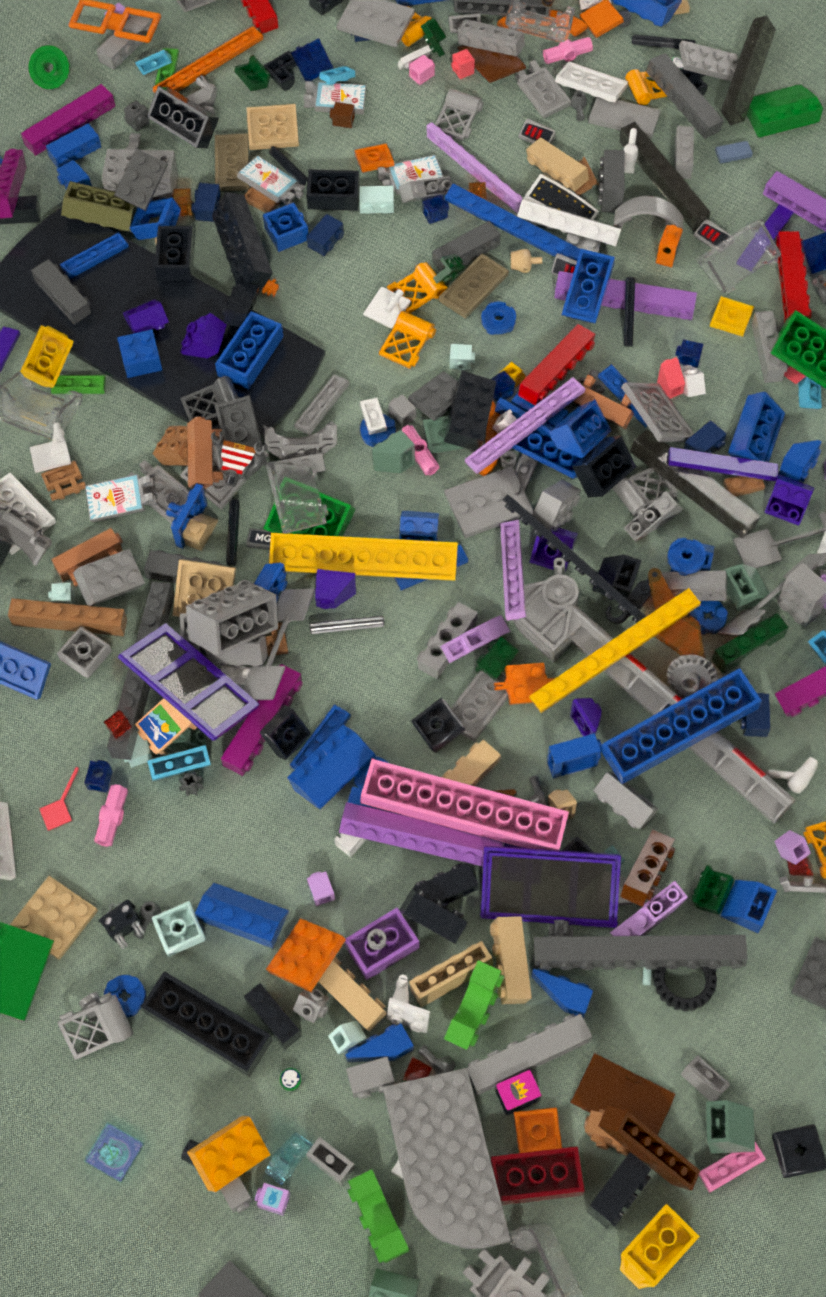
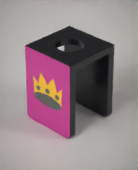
M530 1070L496 1085L497 1089L495 1092L506 1116L541 1101L542 1095Z

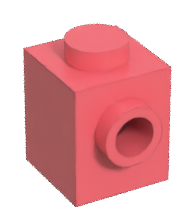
M467 49L453 54L451 66L459 79L474 74L475 59Z

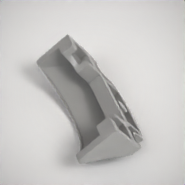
M636 197L624 202L615 210L613 226L622 228L625 222L631 221L632 216L651 214L666 219L665 225H675L683 229V215L673 204L659 197Z
M333 421L326 424L320 431L300 438L284 437L276 434L273 427L261 425L264 445L267 444L269 452L282 460L322 453L324 456L326 452L337 444V425Z
M8 506L0 507V535L17 545L29 557L33 565L37 566L51 546V539L43 535L45 530L39 524L20 511Z

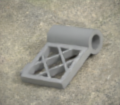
M450 89L435 125L439 127L441 123L447 121L449 127L441 128L446 135L463 141L465 138L468 139L472 131L470 126L474 117L483 109L484 102H482V98ZM447 109L454 110L455 114L447 116L445 112ZM464 114L470 115L469 119L464 121L460 117ZM457 117L459 123L451 125L449 120ZM462 126V134L456 133L454 131V129Z
M658 465L630 478L625 477L612 488L634 517L638 516L664 493L659 491L660 486L668 487L670 490L668 493L674 499L678 493V490ZM656 472L659 480L649 478V474ZM634 481H645V486H638ZM648 482L658 485L657 490L647 488ZM645 494H654L656 497L649 501Z
M107 993L99 998L100 1001L97 1004L74 1014L71 1010L60 1015L61 1020H58L57 1023L75 1060L114 1042L124 1041L133 1035L134 1032L116 995ZM95 1011L98 1018L96 1025L84 1021L86 1014ZM70 1021L78 1023L79 1027L76 1034L67 1031L64 1024ZM82 1025L94 1029L90 1039L78 1035ZM96 1030L104 1032L107 1040L103 1042L92 1039ZM76 1039L88 1042L87 1048L77 1052L74 1046Z

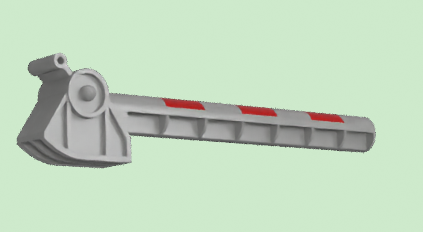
M556 558L554 560V575L546 581L524 585L526 617L517 620L513 619V622L519 632L553 663L572 644L586 656H589L614 639L578 607V586L571 577L565 575V560L563 558ZM631 653L604 670L611 679L653 716L683 700ZM719 731L689 747L773 824L796 801Z

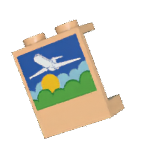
M164 698L135 724L139 729L137 733L143 740H148L151 744L149 748L156 755L159 753L163 756L168 755L164 749L190 727L195 730L197 728Z

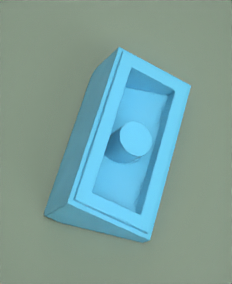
M162 50L135 62L141 73L145 75L172 63L171 55L167 51Z
M808 377L803 378L798 382L799 407L822 408L821 386Z

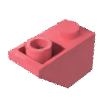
M677 357L667 359L661 363L657 384H660L670 399L682 394L685 386Z

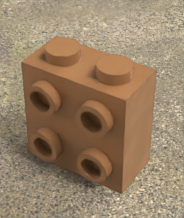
M169 426L166 429L164 436L152 453L162 465H188L187 426Z
M599 1109V1112L591 1110L590 1116H587L584 1123L585 1132L590 1136V1140L595 1142L598 1148L608 1150L610 1147L617 1149L616 1152L627 1156L630 1151L598 1126L605 1110Z

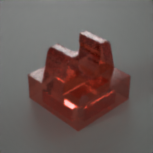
M120 710L103 722L115 739L132 727Z

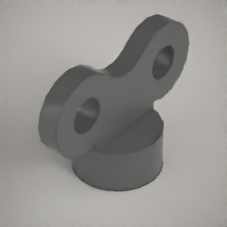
M590 370L588 375L596 379L591 390L598 394L605 391V384L598 378L600 372ZM581 377L578 378L577 381L579 383H582L585 381L586 378Z

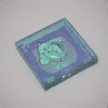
M107 1122L84 1162L122 1183L145 1144Z

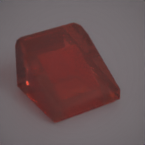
M808 856L796 865L787 860L790 875H814L812 863Z
M412 1057L404 1074V1079L411 1081L429 1077L432 1068Z

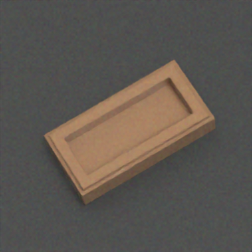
M253 187L244 195L247 204L265 213L275 210L280 202L276 203Z

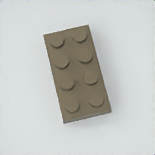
M248 133L215 135V184H219L220 191L249 190V185L237 178L238 172L249 163Z
M481 254L439 296V302L466 319L509 275V270Z

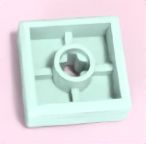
M190 901L152 917L168 957L206 940ZM179 925L182 928L181 932L176 931V927Z

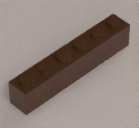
M611 1106L606 1107L598 1125L602 1130L671 1185L690 1191L693 1190L700 1173L696 1166L628 1111Z

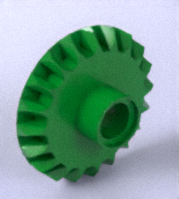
M45 45L33 52L29 60L28 69L31 79L39 87L55 89L65 84V80L68 79L70 72L68 57L62 50L55 46ZM50 64L53 65V70L51 72L48 71V67Z

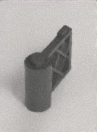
M223 376L218 378L213 385L180 399L189 421L193 420L196 413L202 414L205 420L213 421L218 419L217 413H209L212 406L239 397L231 378ZM213 391L214 395L211 401L204 399L205 394ZM193 399L197 400L194 408L187 406L186 402ZM201 402L209 404L205 411L198 409Z

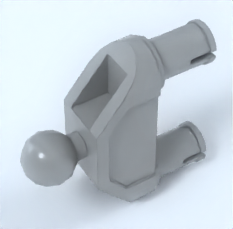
M201 75L196 79V84L201 89L186 98L215 115L213 104L216 99L217 88Z

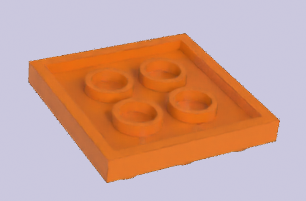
M300 918L266 970L274 976L312 992L346 939L340 934Z

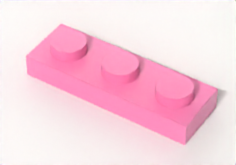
M755 1142V1152L731 1153L701 1170L699 1177L708 1192L711 1193L764 1162L766 1158Z

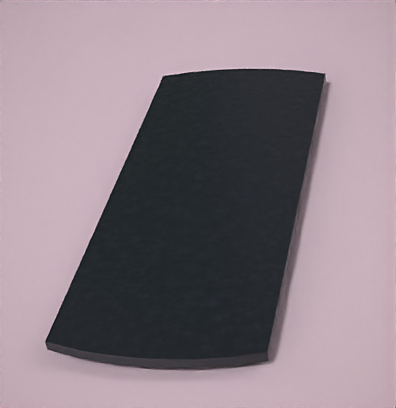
M60 208L26 234L0 262V312L35 333H38L42 325L44 327L50 326L66 334L68 339L74 341L69 353L189 423V418L180 398L213 385L220 378L217 376L215 363L239 327L226 325L219 352L209 358L180 353L182 341L187 333L186 328L189 323L209 313L224 322L225 316L222 315L224 305H227L229 296L192 276V281H157L154 268L155 254L123 237L128 243V248L70 279L73 286L76 285L83 297L86 296L91 304L89 306L91 314L73 324L35 282L31 270L49 259L53 265H58L63 275H66L60 267L61 263L115 235L116 232L100 224L86 223L79 219H69L61 215L62 208ZM152 300H157L161 302L169 322L162 329H152L162 370L127 378L117 337L130 335L133 332L123 312ZM283 326V339L249 390L233 383L239 398L248 395L251 397L261 440L263 439L261 425L275 428L288 415L308 389L325 357V350ZM213 391L205 394L204 399L211 401L214 395ZM193 399L186 402L187 406L194 408L197 400ZM201 402L198 409L205 411L209 404ZM212 406L209 413H216L215 406ZM196 413L194 418L202 417L203 415ZM218 419L211 421L212 429H220Z

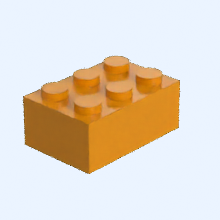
M250 1116L239 1117L187 1152L207 1190L217 1192L270 1156Z

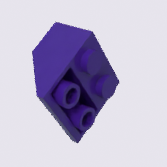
M211 313L189 323L186 328V336L182 341L180 353L202 358H209L217 354L227 324Z
M779 475L764 513L799 526L815 487Z

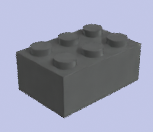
M604 150L603 157H600V167L602 168H599L598 178L601 180L598 184V192L601 194L598 195V205H601V212L615 213V210L623 204L625 150Z

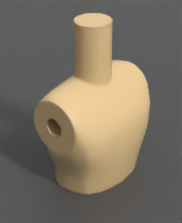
M528 249L511 252L512 270L527 273L531 270L532 264H542V257H532Z

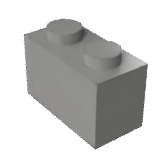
M388 1057L346 1069L354 1098L365 1099L376 1091L384 1093L383 1087L395 1084Z
M321 1137L317 1139L306 1154L309 1161L341 1186L355 1169L353 1162Z

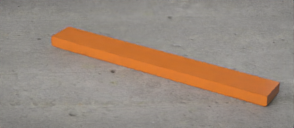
M254 26L250 27L152 87L153 92L156 93L158 86L170 87L179 92L195 82L201 75L205 76L262 41L263 35Z

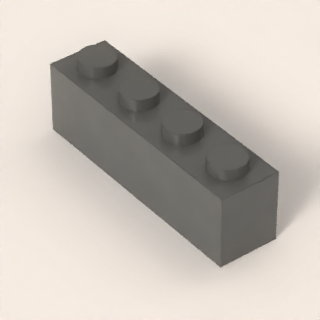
M487 221L432 251V262L441 272L445 266L440 258L456 254L462 259L463 265H467L481 254L496 249L500 245L501 234L490 221Z
M48 259L31 270L35 282L73 324L91 314L89 307L91 304L88 298L81 295L78 287L71 284L68 276L61 273L57 264L53 265Z
M150 550L144 571L148 579L176 584L180 559L222 566L223 564L217 561H204L198 557L189 558L181 554H168L162 550Z

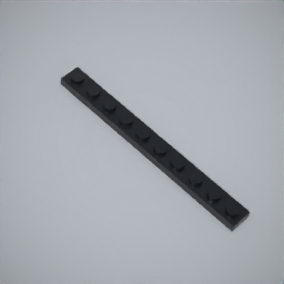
M508 494L504 497L505 507L511 513L517 512L520 515L518 519L526 526L530 524L534 528L533 532L538 537L542 538L544 536L548 540L546 544L554 551L556 549L561 551V557L568 563L572 561L576 565L575 569L582 576L587 574L591 578L589 582L596 588L600 586L605 590L603 594L611 601L615 599L619 603L617 607L625 614L627 612L631 613L634 616L632 620L635 623L647 617L513 497Z

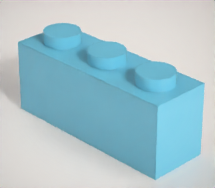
M206 745L147 761L152 781L211 765Z

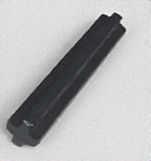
M645 35L632 36L633 45L679 49V44L682 40L696 44L695 40Z
M271 147L269 154L300 185L305 186L308 178L278 148Z
M634 277L626 278L625 347L633 346Z
M231 499L229 501L226 555L228 566H235L237 564L240 509L238 499Z

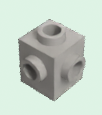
M304 989L299 994L293 1011L301 1015L305 1020L314 1023L319 1017L323 1018L329 1009L326 1005L330 998L319 990L313 989L310 992Z

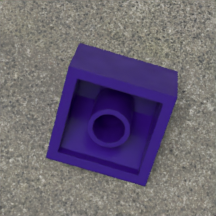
M152 300L123 312L133 334L154 328L159 330L164 328L166 323H169L161 302L157 300Z
M559 527L556 531H552L571 550H574L578 533ZM536 536L529 563L554 570V560L562 558V552L558 549L554 551L546 544L548 540L544 536L542 538ZM565 561V572H566V569H567L568 564H569V563L566 562V561Z

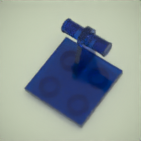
M319 38L301 47L297 46L291 52L305 82H310L319 77L320 72L334 69Z
M826 232L801 241L811 274L826 269Z

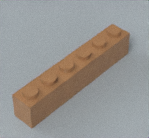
M12 598L8 617L14 626L75 632L82 626L95 634L124 636L127 624L124 609Z

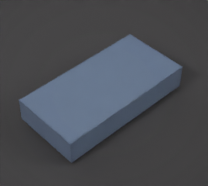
M748 141L715 148L720 164L750 158L753 154Z

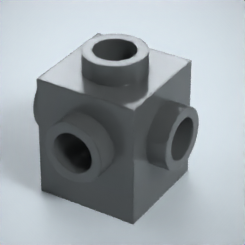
M137 100L124 108L126 123L136 132L149 124V118H147L148 109Z

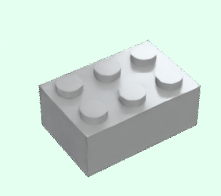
M563 479L542 492L532 515L551 532L556 531L558 527L571 520L574 514L572 512L573 507L577 506L581 498L579 496L581 489Z
M130 549L78 567L73 572L87 606H94L139 589L145 584Z
M802 563L787 576L777 603L783 611L788 612L793 617L796 623L807 627L821 614L826 603V582Z

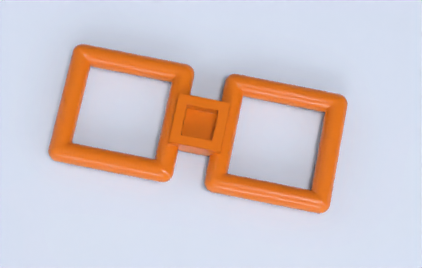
M79 0L68 25L73 29L104 34L106 29L115 30V37L150 43L161 19V14L126 7L123 14L114 13L116 9L114 4L94 0ZM84 6L108 10L100 27L77 23ZM129 14L153 19L146 36L122 31Z

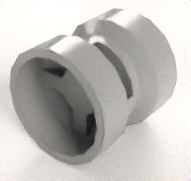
M97 992L91 993L79 1002V1005L83 1010L97 1004L100 1001V997ZM95 1011L86 1015L90 1022L97 1021L98 1019Z

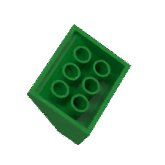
M801 84L740 100L758 138L818 123L823 111L817 96Z
M795 310L782 327L770 353L826 389V329Z
M285 478L263 529L272 533L283 532V534L342 537L350 524L356 508Z
M0 922V1013L25 1021L54 940Z

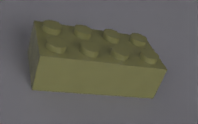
M70 181L63 198L61 215L69 219H79L86 223H96L103 227H113L120 231H129L136 206L116 197L113 191Z

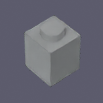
M400 395L389 403V415L402 427H405L416 418V407L405 396Z
M237 1177L220 1189L233 1213L236 1211L241 1213L250 1207L249 1203L252 1202V1199L240 1177Z

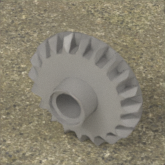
M691 654L682 655L674 659L668 667L666 676L671 689L676 690L677 694H682L684 698L718 680L717 671L710 661L701 656Z

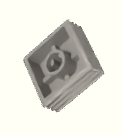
M81 626L57 652V655L65 664L84 677L89 678L112 650L108 643Z

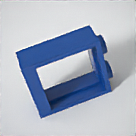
M173 198L151 201L147 211L137 208L129 229L138 240L156 238L158 226L176 225L181 208ZM160 216L158 222L148 224L151 217Z
M595 733L549 746L547 764L553 779L598 766L599 759L601 758L602 743L600 739H596Z

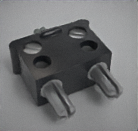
M130 900L119 904H110V909L106 915L99 919V923L105 927L109 936L115 942H118L122 949L128 946L124 937L133 930L136 931L139 937L142 936L141 933L145 934L141 927L143 922L135 910L136 906Z

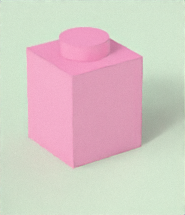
M422 55L409 64V76L419 85L423 84L435 76L434 62L425 55Z

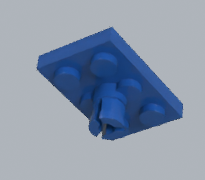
M197 483L189 491L185 504L181 506L171 502L168 505V508L171 510L166 511L167 516L176 518L171 524V529L176 547L182 549L185 546L183 532L190 519L201 513L203 514L207 506L204 488Z

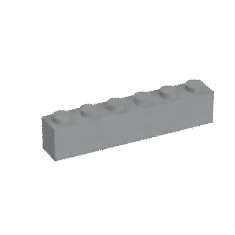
M571 1014L563 1019L564 1022L558 1025L552 1023L544 1028L545 1031L539 1034L533 1032L525 1037L526 1040L520 1043L514 1041L506 1046L507 1049L501 1052L495 1050L487 1055L488 1058L482 1061L476 1059L470 1062L467 1070L476 1095L478 1096L495 1088L498 1083L525 1071L535 1069L591 1042L593 1036L582 1015L575 1016V1014Z

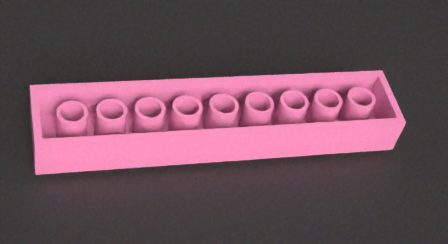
M375 759L371 760L361 793V804L530 849L559 850L569 813L568 811Z

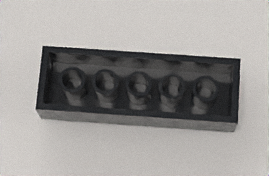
M226 192L213 212L212 218L236 286L239 280L258 285L259 295L273 272L245 196Z
M165 971L141 1005V1009L145 1014L248 1077L251 1076L272 1042L270 1034Z

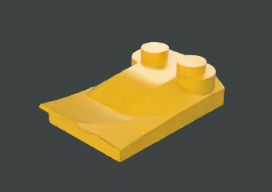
M41 325L20 372L24 377L41 386L53 388L74 341L68 339L66 334L50 326L44 327Z
M665 1204L621 1253L620 1271L638 1289L655 1287L700 1236L674 1210Z

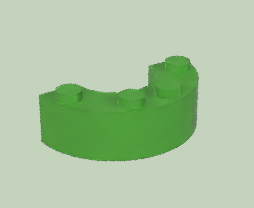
M477 961L469 979L470 982L466 994L444 1037L445 1040L468 1050L470 1045L475 1046L481 1024L486 1025L490 1014L487 1011L490 1005L494 1006L499 994L495 992L497 987L500 988L505 977L502 975L501 970L482 961Z
M371 1169L349 1180L351 1188L347 1190L352 1203L357 1201L362 1213L359 1219L364 1230L369 1228L371 1235L368 1236V1239L379 1263L383 1261L387 1263L409 1252V1248L395 1222L373 1170Z

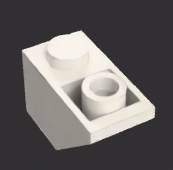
M692 365L682 366L681 371L685 381L683 394L687 397L706 394L704 373L692 367Z

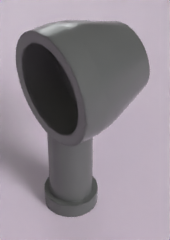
M578 90L571 98V107L577 111L576 119L583 121L585 119L583 109L587 105L585 93Z
M537 775L530 777L529 781L535 794L528 800L548 806L539 783V777Z
M152 901L145 902L140 908L143 922L141 927L144 932L149 923L153 922L152 917L161 913L159 905ZM147 907H153L151 911H146ZM134 932L133 934L135 937L139 939H143L144 937L142 933L141 937H139L136 932Z
M423 1045L418 1051L432 1065L437 1075L451 1072L456 1066L450 1056L447 1055L438 1059L426 1045Z

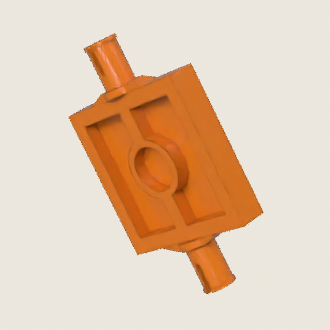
M544 663L505 666V682H494V690H506L509 697V705L533 703L529 698L531 694L555 678H547Z

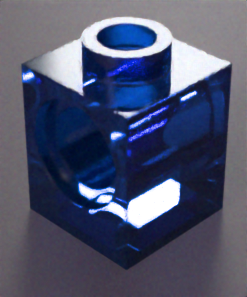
M441 195L422 201V212L429 224L448 218L449 204L447 201H444Z
M683 339L682 345L677 346L675 356H678L679 364L692 365V367L698 368L704 344Z
M505 371L491 378V380L496 381L493 397L497 401L500 398L506 400L514 395L515 381Z
M97 760V762L90 761L84 782L88 790L107 793L113 772L108 762L103 760ZM97 773H103L101 777H95Z

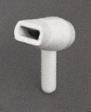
M635 128L630 130L629 143L624 147L625 173H634L635 163L638 157V148L635 145L637 130Z
M809 757L796 772L768 770L766 774L770 778L789 780L787 783L788 788L792 792L800 794L808 786L818 768V761Z

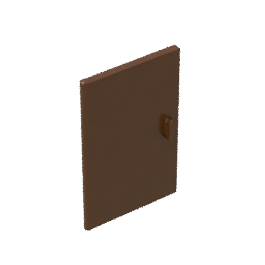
M465 45L457 47L459 51L467 49L475 59L474 67L489 83L526 69V65L517 56Z
M594 1053L570 1103L591 1113V1110L599 1112V1109L605 1110L607 1106L626 1110L658 1135L676 1094Z

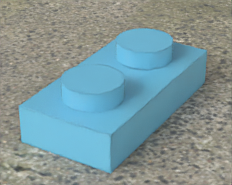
M347 66L320 72V79L326 81L327 84H336L338 81H348L349 78L355 77V70Z

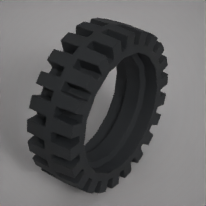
M657 967L654 971V987H656L657 995H660L662 1002L665 1001L667 1006H673L675 1010L693 1011L701 1008L710 1000L717 985L716 969L701 967L706 981L703 991L693 998L684 999L674 995L668 989L665 982L666 967Z

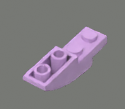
M499 615L440 647L449 663L509 633L510 630L502 615Z
M674 881L610 933L612 936H645L674 912L688 897L676 881Z

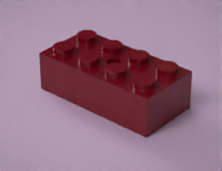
M578 1146L490 1157L502 1205L583 1196L585 1192ZM538 1174L540 1176V1180L536 1181L532 1179V1175Z

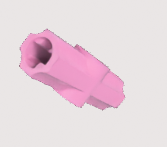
M590 37L573 42L565 39L558 46L543 50L544 61L546 64L563 59L566 62L573 61L577 55L593 51L592 41Z
M412 425L403 427L402 431L415 444V461L425 475L431 476L435 474L439 469V465L428 450L426 441L420 438Z
M116 784L110 786L106 803L102 805L99 813L100 823L94 839L95 843L105 847L112 846L117 827L121 825L123 820V807L128 794L127 788Z

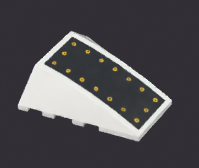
M540 174L524 197L525 200L595 220L599 214L596 208L548 174ZM523 219V220H525V221H527V222H529V223H531V224H533V225H535V226H537V225L546 226V225H543V224H540V223H536V222H533V221H530V220H527V219ZM546 226V229H549V230H553V229H554L553 227ZM561 230V232H563V233L573 234V233H570V232H566V231Z

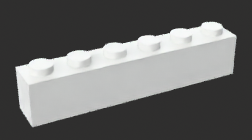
M525 199L521 202L517 216L613 246L617 245L622 229Z

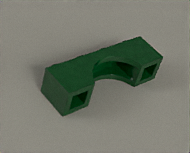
M775 613L747 630L744 634L715 649L712 661L724 674L738 666L746 656L757 648L764 645L771 646L784 638L789 627L780 615Z

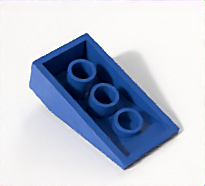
M580 249L562 316L596 324L615 265V257Z

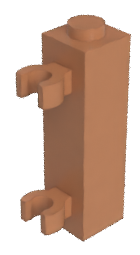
M587 375L582 385L585 388V392L572 401V403L581 406L595 399L605 419L626 430L634 415L633 411L628 409L632 402L626 394L621 404H618L591 390L596 379Z
M195 417L187 423L188 487L194 488L197 483L206 489L213 485V482L219 483V480H223L222 472H212L211 434L214 431L216 432V437L219 438L222 430L212 429L211 420H205L204 417Z
M110 528L51 560L62 581L71 579L76 587L78 583L73 572L78 567L123 551L121 547L123 541L118 533L115 534Z

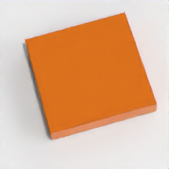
M603 0L579 14L580 19L588 25V29L596 38L624 22L623 17L608 0Z
M387 144L355 150V156L362 173L378 170L379 167L387 168L394 166V160Z
M557 1107L514 1112L519 1153L562 1148Z

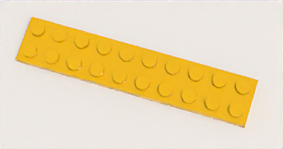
M271 533L269 564L283 563L285 572L317 573V569L355 573L356 576L456 581L458 543Z

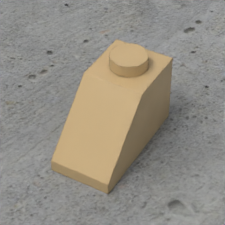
M202 513L190 519L183 532L185 545L202 551L217 525L218 519Z
M567 789L551 792L548 795V806L568 811L567 820L574 818L577 802Z

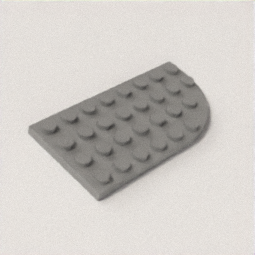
M467 1068L383 1087L407 1198L417 1220L437 1239L444 1243L447 1242L460 1246V1248L481 1249L510 1242Z

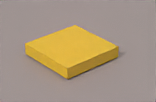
M721 296L710 322V327L743 337L754 306Z

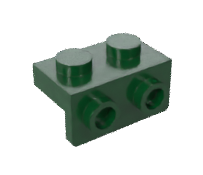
M433 17L421 25V28L425 33L423 38L429 44L432 52H437L439 57H441L445 52L439 42L444 40L446 35Z
M254 55L250 56L249 63L235 66L234 72L251 92L268 88L270 73Z
M456 254L440 258L445 268L433 279L437 284L442 282L445 284L459 277L458 273L465 268L462 259Z
M502 637L497 642L493 640L487 648L489 652L486 655L482 654L476 661L478 666L475 670L477 672L482 670L494 681H496L504 671L505 666L519 652L518 649Z
M706 865L704 871L700 874L697 888L692 892V901L696 908L720 915L734 882L733 876L714 871L710 865Z

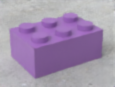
M398 908L393 909L345 938L346 941L344 942L346 949L366 981L419 949V940ZM374 929H380L386 935V945L380 950L371 949L368 945L367 936ZM375 935L374 939H371V941H375L376 944H379L380 940H383V938H379L378 935Z

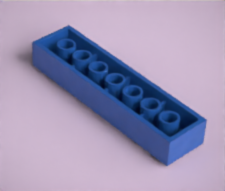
M739 668L604 742L601 752L620 783L624 784L759 709L762 700Z

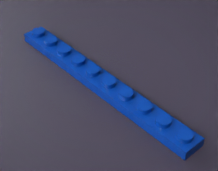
M452 184L445 196V201L486 222L490 221L492 225L554 257L559 253L576 261L578 259L580 248L455 184Z

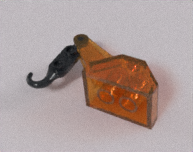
M658 568L650 569L648 579L639 582L627 598L639 610H641L651 595L655 610L674 598ZM608 606L606 610V617L613 624H621L628 617L632 616L629 612L626 614L622 612L618 618H614L610 612L612 607ZM686 616L682 617L654 636L681 656L691 654L706 659L700 622L692 616L689 618Z

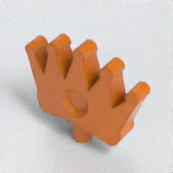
M275 279L267 281L262 289V294L267 292V296L272 294L275 297L279 289Z

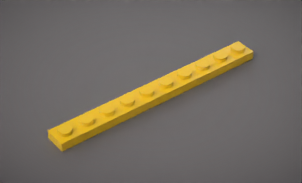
M688 588L531 694L529 698L540 713L544 712L699 607L701 602Z

